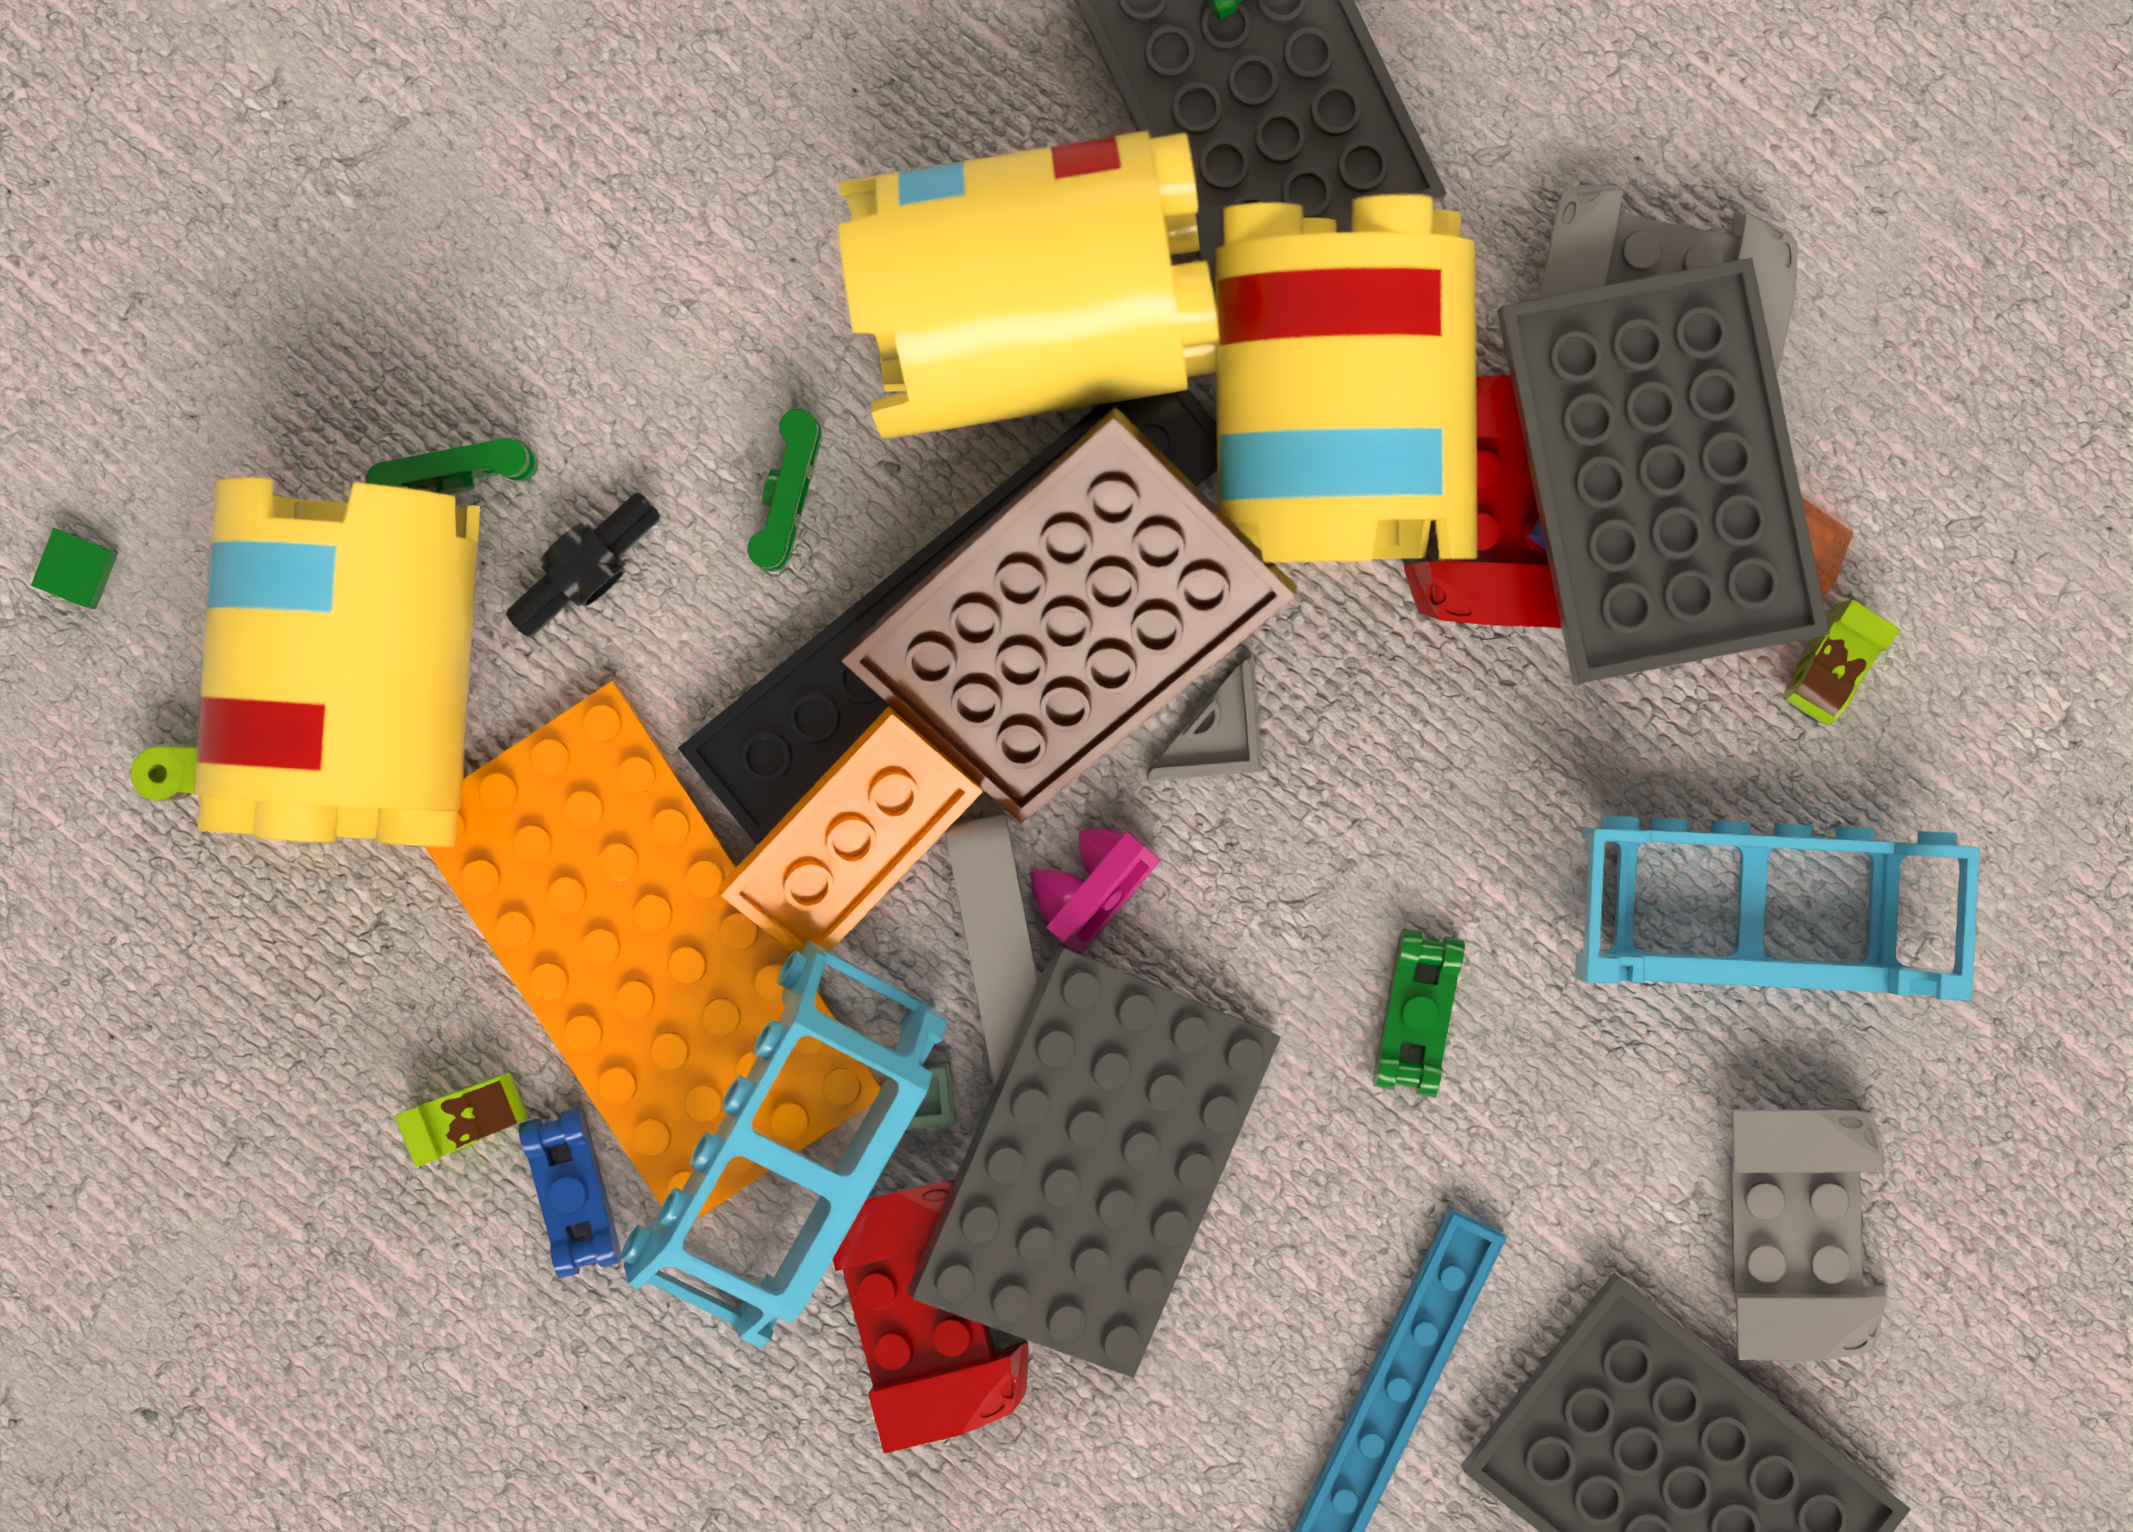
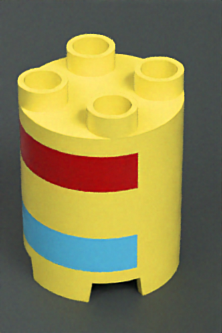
M1146 130L838 182L840 195L845 197L853 221L838 225L841 260L853 333H875L885 392L906 391L871 401L872 416L882 439L1188 390L1187 378L1216 373V340H1219L1207 260L1171 266L1170 256L1200 251L1195 214L1198 213V204L1186 133L1150 138L1149 132Z
M1382 195L1363 197L1352 201V233H1336V220L1303 218V206L1257 203L1224 208V245L1216 248L1214 251L1215 312L1219 340H1216L1218 509L1261 550L1263 562L1372 561V559L1426 558L1430 523L1433 520H1436L1440 559L1477 558L1475 242L1461 237V213L1450 210H1433V198L1428 196Z
M227 478L215 481L194 795L199 796L197 830L253 834L254 838L290 841L336 842V837L376 839V842L402 845L454 847L456 845L458 811H461L480 506L467 505L455 508V496L360 483L352 484L348 503L274 496L272 479Z

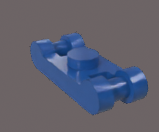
M579 1107L563 1111L561 1119L542 1123L539 1118L520 1123V1142L524 1154L529 1161L550 1241L552 1264L558 1278L561 1279L579 1274L580 1267L597 1262L600 1267L621 1263V1248L583 1109ZM567 1143L571 1150L572 1159L554 1163L550 1147ZM589 1221L592 1238L575 1243L571 1225Z

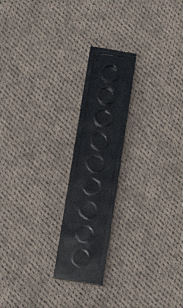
M1189 389L1098 405L678 747L680 752L755 844H759L869 726L890 706L841 662L845 649L1115 407L1196 487L1217 471V424Z

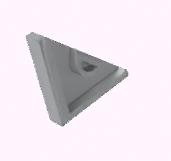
M1244 658L1147 771L1148 781L1263 772L1254 658Z

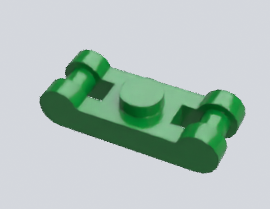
M804 409L790 410L783 415L780 421L779 430L782 438L787 442L781 469L771 468L762 496V505L770 506L765 529L756 532L750 538L747 546V552L752 562L768 572L782 570L787 566L791 558L822 441L820 425L811 413Z
M503 438L380 462L368 470L365 476V484L412 490L436 487L439 494H454L474 489L473 479L500 474L515 482L530 480L538 469V459L530 448L514 439Z
M1402 929L1397 945L1375 1063L1374 1087L1393 1090L1395 1084L1416 1088L1417 1095L1433 1098L1437 1096L1441 1082L1442 1060L1456 985L1465 952V941L1463 939L1446 936L1443 942L1422 938V932ZM1417 963L1437 966L1434 983L1413 980ZM1402 1042L1422 1046L1419 1063L1399 1060Z

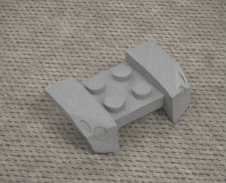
M1616 185L1570 187L1564 191L1553 226L1538 299L1752 258L1775 370L1778 373L1796 293L1797 241L1789 232L1737 208L1733 218V235L1620 214L1623 190L1617 189Z
M1732 1110L1733 1157L1732 1165H1730L1732 1267L1737 1319L1738 1360L1823 1361L1870 1352L1878 1338L1888 1285L1863 1287L1861 1172L1884 1171L1883 1164L1885 1163L1874 1117L1865 1111Z

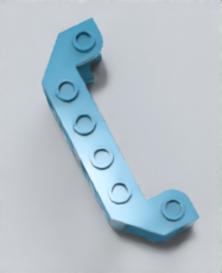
M1601 816L1600 828L1582 827L1581 839H1587L1588 872L1583 952H1576L1575 978L1587 983L1619 984V981H1629L1632 983L1656 981L1884 992L1900 996H1936V999L1972 1001L1980 847L1957 845L1958 833L1918 831L1917 843L1874 840L1875 828L1836 826V838L1812 837L1813 825L1774 823V835L1750 834L1751 822L1712 820V832L1688 831L1689 819L1650 817V829H1639L1640 817ZM1605 841H1614L1618 848L1614 941L1608 951L1600 952ZM1659 842L1735 846L1739 850L1740 878L1737 940L1734 952L1726 956L1640 952L1634 947L1633 927L1637 851L1642 843ZM1773 849L1864 852L1869 856L1871 868L1867 950L1865 957L1861 961L1839 962L1770 958L1765 954L1764 928L1767 866L1769 853ZM1907 856L1958 859L1959 883L1955 963L1952 971L1908 967L1902 965L1897 960L1896 941L1900 864Z
M808 940L801 953L793 951L781 968L777 984L784 987L781 1000L786 1008L778 1022L772 1019L769 1020L760 1032L753 1049V1054L758 1057L747 1077L737 1076L727 1090L721 1106V1110L725 1111L726 1114L715 1133L712 1134L707 1131L698 1141L689 1162V1166L694 1168L685 1186L682 1190L676 1187L671 1190L660 1209L658 1219L655 1218L650 1221L646 1228L638 1224L632 1230L621 1253V1259L626 1261L624 1269L628 1285L639 1290L647 1282L727 1321L736 1328L740 1339L760 1349L771 1341L774 1332L772 1329L778 1318L792 1323L801 1315L928 1092L933 1073L922 1065L934 1044H938L943 1039L947 1020L936 1007ZM825 964L908 1008L900 1022L902 1033L894 1050L816 1009L814 1004L815 995ZM804 1036H812L888 1076L835 1171L756 1132L751 1125L753 1117L794 1045ZM736 1156L746 1157L820 1195L774 1277L766 1274L760 1286L687 1251L683 1247L687 1233L724 1168ZM669 1266L678 1268L742 1299L739 1307L736 1308L660 1271V1269Z

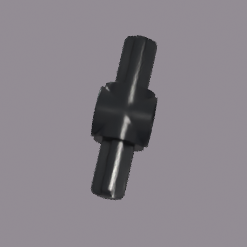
M638 492L627 499L596 529L592 528L588 523L586 525L580 523L563 534L549 547L541 558L543 562L541 567L546 574L507 609L506 615L511 624L526 637H533L571 601L579 607L581 605L586 607L604 595L625 573L624 566L626 564L620 556L659 522L661 516L655 506Z

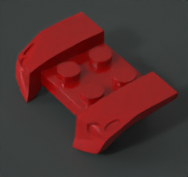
M1510 375L1477 376V558L1440 559V561L1405 564L1404 570L1418 612L1438 620L1483 625L1562 628L1546 550L1528 537V534L1539 518L1511 377Z
M954 1180L914 1187L866 1199L832 1259L835 1271L843 1270L873 1387L868 1392L883 1453L959 1436L1011 1414L1026 1394L1028 1341L1019 1342L995 1352L989 1326L916 1301L907 1292Z

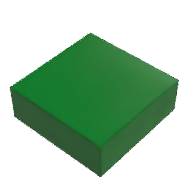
M53 528L31 586L86 608L96 610L119 552L63 530Z

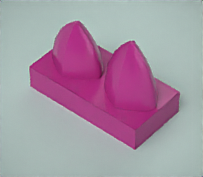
M1092 828L1079 831L1080 858L1085 870L1090 875L1085 881L1059 870L1038 869L1032 870L1030 873L1035 901L1042 915L1049 922L1046 928L1063 943L1081 954L1084 953L1161 861L1128 832L1122 834L1119 831L1106 828Z

